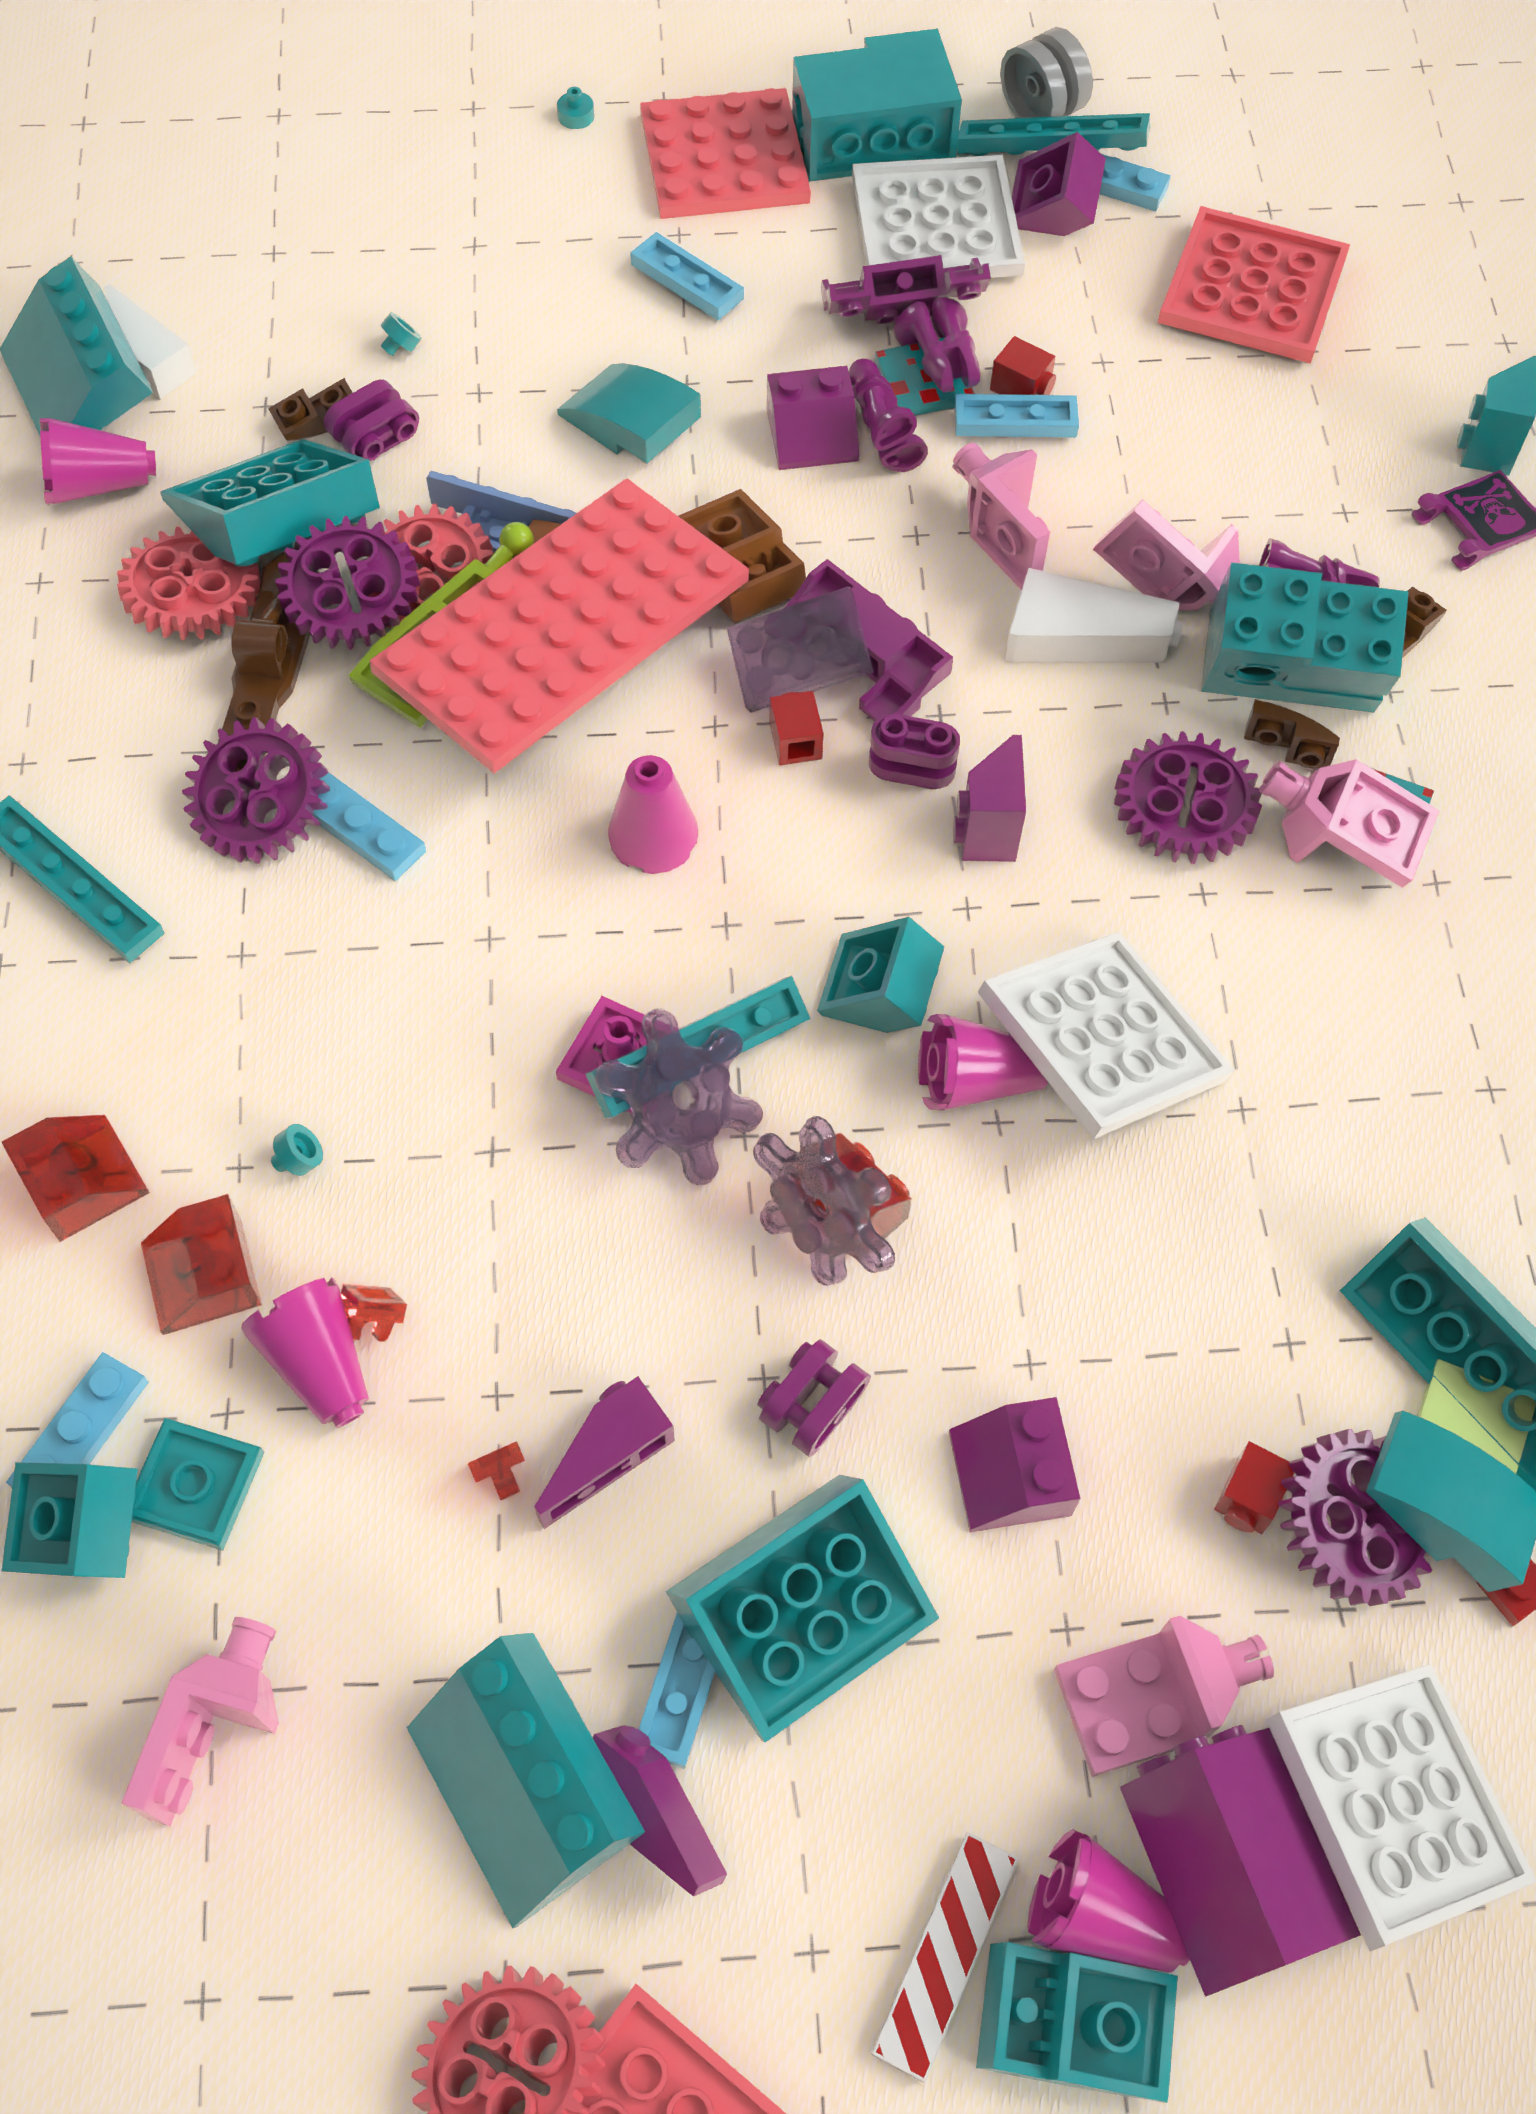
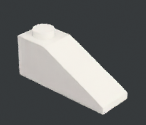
M111 284L103 288L108 303L153 391L152 394L161 400L197 374L187 342Z

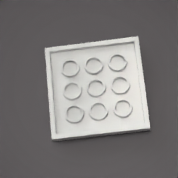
M1003 155L853 164L852 180L867 266L942 255L943 268L969 265L972 258H978L981 266L982 264L989 263L991 278L1024 276L1025 260Z
M1120 931L986 979L978 990L981 998L1093 1139L1222 1084L1235 1071Z
M1432 1664L1280 1711L1266 1719L1370 1952L1536 1883V1878Z

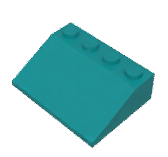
M72 256L59 265L54 266L48 273L39 278L2 343L0 352L39 436L41 431L40 418H53L102 430L150 396L153 391L100 285Z
M305 439L160 491L162 500L214 556L231 562L235 566L254 564L259 561L260 555L270 551L282 552L286 548L292 549L295 547V537L297 535L304 538H312L309 528L311 525L322 532L326 530V519H330L334 526L342 523L344 516H348L350 523L353 524L359 522L362 517H366L365 514L380 508L369 459Z
M840 1474L665 1591L691 1638H694L704 1653L705 1659H708L726 1690L758 1737L765 1743L939 1619L937 1612L864 1479Z
M534 1633L499 1636L458 1668L406 1727L512 1929L527 1921L645 1833Z

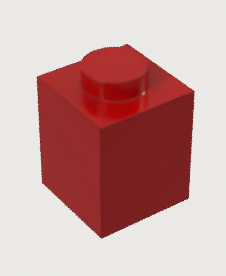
M1014 336L993 361L990 390L999 395H1049L1056 382V375L1053 374L1056 356Z
M787 692L779 696L770 697L769 724L779 766L821 760L823 757L824 732L814 692Z
M1248 1441L1235 1462L1214 1510L1225 1515L1224 1520L1232 1527L1247 1533L1256 1531L1262 1535L1274 1520L1279 1509L1278 1501L1283 1500L1287 1491L1281 1484L1282 1480L1294 1475L1289 1466L1290 1461Z

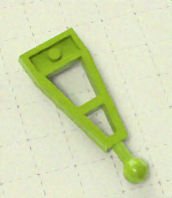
M520 522L507 524L500 533V547L487 563L483 564L474 559L405 617L398 626L396 625L386 633V636L380 638L348 675L352 684L421 728L428 719L371 672L369 660L460 597L477 582H481L512 560L513 557H516L533 545L534 537L530 528Z

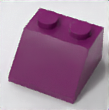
M1078 132L1018 161L1011 197L1018 230L1066 236L1094 224L1106 158Z
M847 365L767 374L766 410L779 470L859 461L855 397Z
M1013 734L970 770L966 790H958L957 816H954L953 843H961L962 861L1016 862L1026 816L1022 735Z
M1057 1397L1007 1404L949 1429V1437L969 1533L1073 1515L1081 1498Z

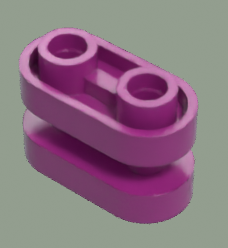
M378 379L333 404L324 417V428L337 442L342 443L343 449L347 453L372 461L401 442L412 438L417 431L420 418L418 412L406 400L401 399L399 392L387 380Z
M894 713L883 715L873 723L870 739L869 768L876 777L885 781L928 789L944 788L954 780L960 748V735L953 726L940 721Z
M822 1339L817 1340L813 1345L807 1341L803 1343L789 1363V1367L792 1368L790 1373L781 1384L776 1380L773 1381L765 1389L757 1403V1406L762 1409L759 1420L776 1433L781 1431L788 1423L798 1429L793 1438L792 1445L808 1457H812L823 1446L859 1400L871 1379V1375L855 1363L850 1364L842 1373L835 1369L833 1364L838 1356V1351ZM821 1383L829 1390L814 1409L809 1412L802 1405Z

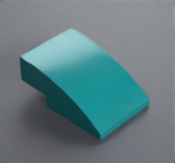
M617 363L609 365L557 409V413L567 422L616 455L625 449L648 464L701 418V394L684 383L653 369L639 365Z
M1403 1410L1394 1413L1366 1492L1436 1562L1454 1558L1487 1592L1523 1584L1536 1541V1491L1504 1464L1455 1433Z
M1011 1942L992 1943L989 1950L976 2068L1064 2086L1168 2103L1178 1975L1071 1952L1058 1953Z

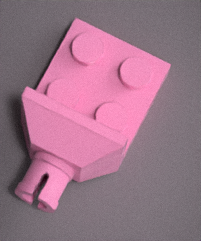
M969 443L956 453L952 461L954 463L952 468L958 474H961L969 484L967 508L970 537L1022 590L1028 568L1043 571L1050 531L1041 518L1035 517L1028 509L1037 454L1030 449L1005 453L990 460L976 443Z
M1143 499L1102 536L1093 548L1098 555L1142 594L1180 602L1178 611H1197L1207 602L1213 605L1231 562L1240 563L1238 529L1233 524L1227 527L1203 549L1198 550L1189 539L1185 538Z
M1357 759L1319 768L1308 778L1291 770L1281 761L1276 762L1263 779L1259 792L1275 799L1287 809L1282 825L1290 859L1298 863L1327 841L1402 888L1413 881L1439 814L1438 809Z
M1182 1616L1170 1618L1158 1634L1056 1665L1054 1671L1091 1776L1095 1777L1173 1752L1175 1746L1199 1736L1205 1735L1208 1739L1223 1725L1239 1693L1240 1686L1259 1680L1265 1681L1274 1677V1668L1270 1655L1246 1662L1259 1658V1652L1267 1649L1263 1639L1259 1635L1248 1637L1247 1640L1228 1646L1221 1645L1217 1635Z
M235 1617L231 1625V1633L219 1657L206 1654L171 1677L121 1804L150 1821L171 1827L175 1814L180 1815L183 1813L191 1797L193 1781L189 1780L196 1759L197 1757L203 1758L211 1745L214 1725L210 1723L213 1716L269 1733H276L279 1721L271 1681L261 1672L270 1642L273 1641L276 1634L274 1628L248 1618Z

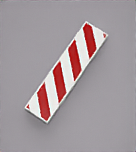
M967 1831L873 2048L872 2056L918 2081L926 2083L1019 1860L1018 1857Z

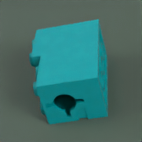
M938 28L864 37V48L793 57L792 114L801 152L804 153L803 161L809 182L852 176L853 164L956 158L962 98Z
M1231 562L1210 609L1201 692L1375 713L1383 701V695L1387 696L1401 677L1409 591L1321 581L1322 573Z

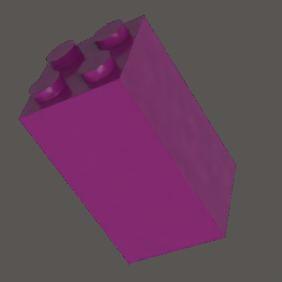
M1238 1725L1212 1736L1213 1744L1210 1745L1205 1735L1193 1738L1173 1748L1176 1754L1174 1760L1171 1761L1167 1754L1144 1762L1136 1767L1140 1777L1120 1786L1205 1997L1361 1936L1270 1728L1247 1734L1244 1726Z

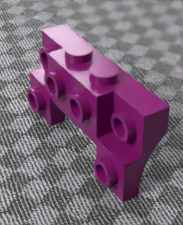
M942 255L868 265L862 267L860 280L829 284L828 279L822 280L823 308L829 314L836 313L840 317H852L864 312L865 321L875 320L877 324H887L896 321L906 308L920 301L925 303L930 317H932L931 310L934 300L939 297H958L959 300L975 299L981 296V292H986L991 276L989 263L982 264L981 266L978 258H972L969 265L943 268Z
M826 559L809 572L794 597L774 618L766 623V634L795 658H798L821 639L873 680L876 684L859 698V709L874 721L883 715L892 713L912 716L920 709L922 697L952 672L954 658L952 655L918 630L917 626L910 619L900 616L886 605L885 601L878 594L868 591L829 559Z

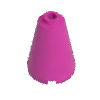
M40 418L45 490H53V492L44 491L45 504H57L147 485L148 476H156L155 450H147L145 441L53 418Z
M654 755L641 756L629 764L608 827L611 851L620 863L627 867L630 864L642 868V872L648 874L670 872L684 864L689 859L690 852L698 840L696 818L670 764L663 758Z
M934 1014L928 1018L927 1021L933 1022L934 1026L932 1031H923L921 1035L918 1054L919 1085H928L930 1097H922L929 1110L942 1111L1043 1090L1047 1086L1048 1081L1009 1032L947 1014Z
M331 1277L328 1282H326L325 1278H321L301 1285L272 1300L275 1307L269 1311V1315L263 1318L258 1309L242 1323L241 1329L245 1337L321 1424L333 1421L335 1427L340 1428L364 1414L361 1405L367 1402L369 1397L341 1292L335 1278Z
M1074 1829L1065 1833L1048 1856L1058 1861L1050 1878L1040 1874L1035 1885L1027 1923L1028 1933L1035 1936L1032 1941L1049 1949L1167 1973L1173 1972L1179 1965H1187L1190 1959L1165 1897L1087 1834Z

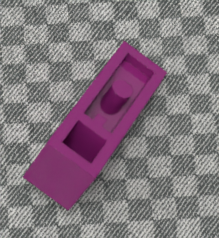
M639 1376L627 1384L625 1381L614 1383L600 1395V1401L593 1406L534 1506L538 1521L544 1529L675 1441L673 1424Z
M622 1725L595 1733L592 1737L645 1830V1833L630 1843V1845L693 1897L723 1884L727 1872L667 1758L651 1746L649 1737L637 1728Z

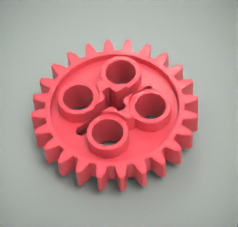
M432 504L429 514H424L420 506L415 505L414 516L408 518L406 513L400 510L399 523L394 524L388 519L384 520L385 527L388 530L385 532V535L395 530L398 534L399 542H407L411 556H414L416 563L422 567L419 570L417 566L418 570L416 571L420 581V586L415 587L418 602H408L411 612L474 559L486 564L494 554L488 535L484 536L485 534L479 522L473 524L469 514L466 512L458 517L452 506L441 515L437 504ZM430 541L427 545L418 547L421 543ZM464 561L460 566L450 568L454 563ZM374 592L368 597H376L382 592ZM398 615L399 621L401 622L407 616Z
M176 527L174 536L170 537L162 530L158 531L159 540L156 542L146 537L143 538L145 549L131 547L132 558H122L121 560L123 570L117 571L119 581L117 587L120 600L123 601L125 613H132L135 624L145 622L146 630L149 633L161 627L163 638L170 636L173 631H179L181 640H185L189 632L195 631L198 638L203 639L206 629H211L215 634L220 635L221 624L225 623L234 628L236 623L235 615L248 618V606H254L257 601L256 594H258L260 589L258 563L248 566H235L231 562L214 556L192 531L190 534H184L180 527Z
M510 1965L505 1969L502 1983H499L489 1971L483 1973L482 1990L476 1992L465 1982L462 1984L463 2003L457 2006L446 1999L442 2002L444 2010L449 2016L444 2024L437 2021L428 2022V2028L437 2037L434 2044L417 2046L416 2051L428 2060V2066L413 2071L411 2077L427 2088L412 2098L413 2104L423 2112H428L427 2114H509L510 2109L516 2103L525 2100L523 2114H590L581 2104L583 2097L600 2095L602 2089L589 2078V2073L605 2068V2062L596 2053L590 2052V2050L603 2042L602 2036L594 2028H587L595 2019V2016L586 2005L579 2006L582 1998L571 1986L563 1990L564 1983L553 1973L543 1982V1975L535 1967L530 1966L522 1980L521 1975ZM509 2017V2023L504 2033L496 2039H491L495 2025L500 2020ZM552 2043H557V2050L551 2061L545 2065L538 2066V2059L544 2048ZM475 2044L490 2052L495 2058L513 2068L518 2066L531 2079L550 2086V2093L547 2096H541L505 2072L498 2073L486 2061L468 2054V2046ZM477 2074L475 2087L470 2093L460 2097V2090L464 2081L471 2075Z

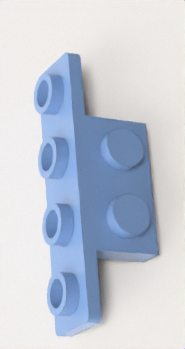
M430 471L426 477L431 504H437L438 507L444 509L452 506L455 512L461 514L468 513L472 523L479 522L485 534L484 536L488 535L493 546V553L500 547V533L509 523L520 522L529 527L532 520L536 519L562 524L576 514V512L570 509H561L537 502L529 497H520L491 486H483L462 480L453 475Z

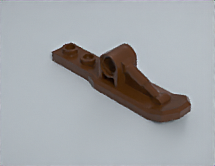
M285 552L279 554L263 567L260 589L250 621L238 619L233 628L231 646L236 663L231 677L233 695L222 730L229 736L234 734V721L238 720L248 730L252 717H256L264 726H266L270 718L276 720L279 709L292 695L310 638V631L304 635L299 634L296 624L289 623L284 611L285 609H282L277 596L280 593L275 579L281 578L278 563H289ZM248 758L242 760L237 765L236 772L245 767Z

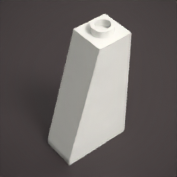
M1028 568L1008 636L1005 661L1164 663L1168 647H1178L1184 624V622L1176 620L1180 602Z

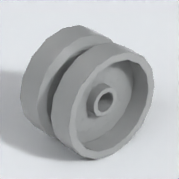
M1057 26L1033 37L1032 40L1007 50L1002 58L1000 69L1002 91L1009 108L1016 118L1068 116L1084 108L1091 99L1093 76L1089 59L1079 40L1067 29Z

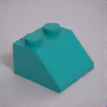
M1532 356L1489 377L1482 395H1474L1468 419H1471L1470 424H1462L1457 439L1456 448L1463 449L1460 467L1492 473L1501 470L1505 475H1510L1536 417V356Z
M909 916L841 934L817 1012L823 1017L885 1033L921 1026L945 946Z
M15 1462L1 1572L125 1578L130 1549L129 1541L138 1469L91 1464Z

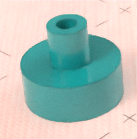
M573 86L568 88L567 93L558 99L557 115L560 124L569 129H583L594 121L593 99L588 94L583 93L579 87Z
M390 312L380 324L382 329L388 334L380 346L391 356H394L401 346L412 352L422 340L420 334L409 323L393 312Z
M291 1124L273 1139L275 1155L271 1157V1164L278 1172L282 1173L287 1170L294 1175L303 1176L323 1161V1149L319 1140L311 1130L301 1124Z

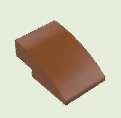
M738 489L679 515L681 519L749 568V580L718 603L734 624L794 597L806 579L804 562L783 542L781 527L742 489Z

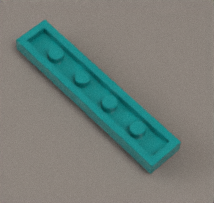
M1150 113L962 120L958 134L957 150L958 154L969 153L972 156H983L990 152H1006L1010 155H1019L1026 151H1039L1078 132L1097 151L1101 148H1119L1124 151H1132L1139 147H1147L1151 128Z
M8 795L0 802V851L129 964L165 934L159 922L12 796Z
M788 976L586 1073V1077L604 1117L611 1118L811 1018L793 977Z

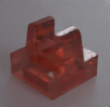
M342 1284L341 1296L353 1340H360L363 1326L368 1322H374L372 1335L379 1342H384L389 1338L394 1324L404 1322L407 1303L390 1287Z
M517 1441L467 1463L475 1483L488 1477L491 1478L501 1501L520 1492L510 1468L525 1461Z

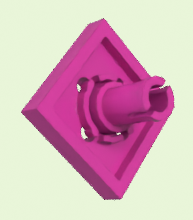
M601 996L556 1069L557 1080L595 1097L586 1073L677 1029ZM597 1046V1049H602V1053L595 1051V1047ZM654 1097L626 1111L642 1118Z

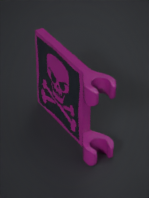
M1501 470L1440 494H1423L1417 501L1420 508L1413 510L1411 513L1412 517L1420 525H1425L1445 512L1468 539L1460 542L1458 550L1461 553L1453 556L1451 559L1461 571L1469 569L1486 556L1536 537V508Z

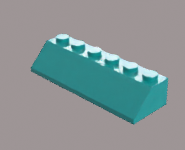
M1426 1217L1412 1221L1339 1291L1428 1384H1430L1434 1376L1436 1361L1441 1359L1463 1368L1468 1383L1479 1391L1491 1392L1503 1385L1514 1389L1504 1399L1502 1413L1504 1419L1511 1427L1519 1431H1528L1519 1463L1459 1401L1458 1403L1517 1463L1518 1469L1516 1474L1536 1491V1407L1531 1421L1519 1418L1514 1410V1403L1518 1395H1526L1536 1401V1327ZM1480 1376L1485 1377L1494 1382L1485 1381L1482 1378H1480ZM1438 1380V1382L1456 1399V1397Z

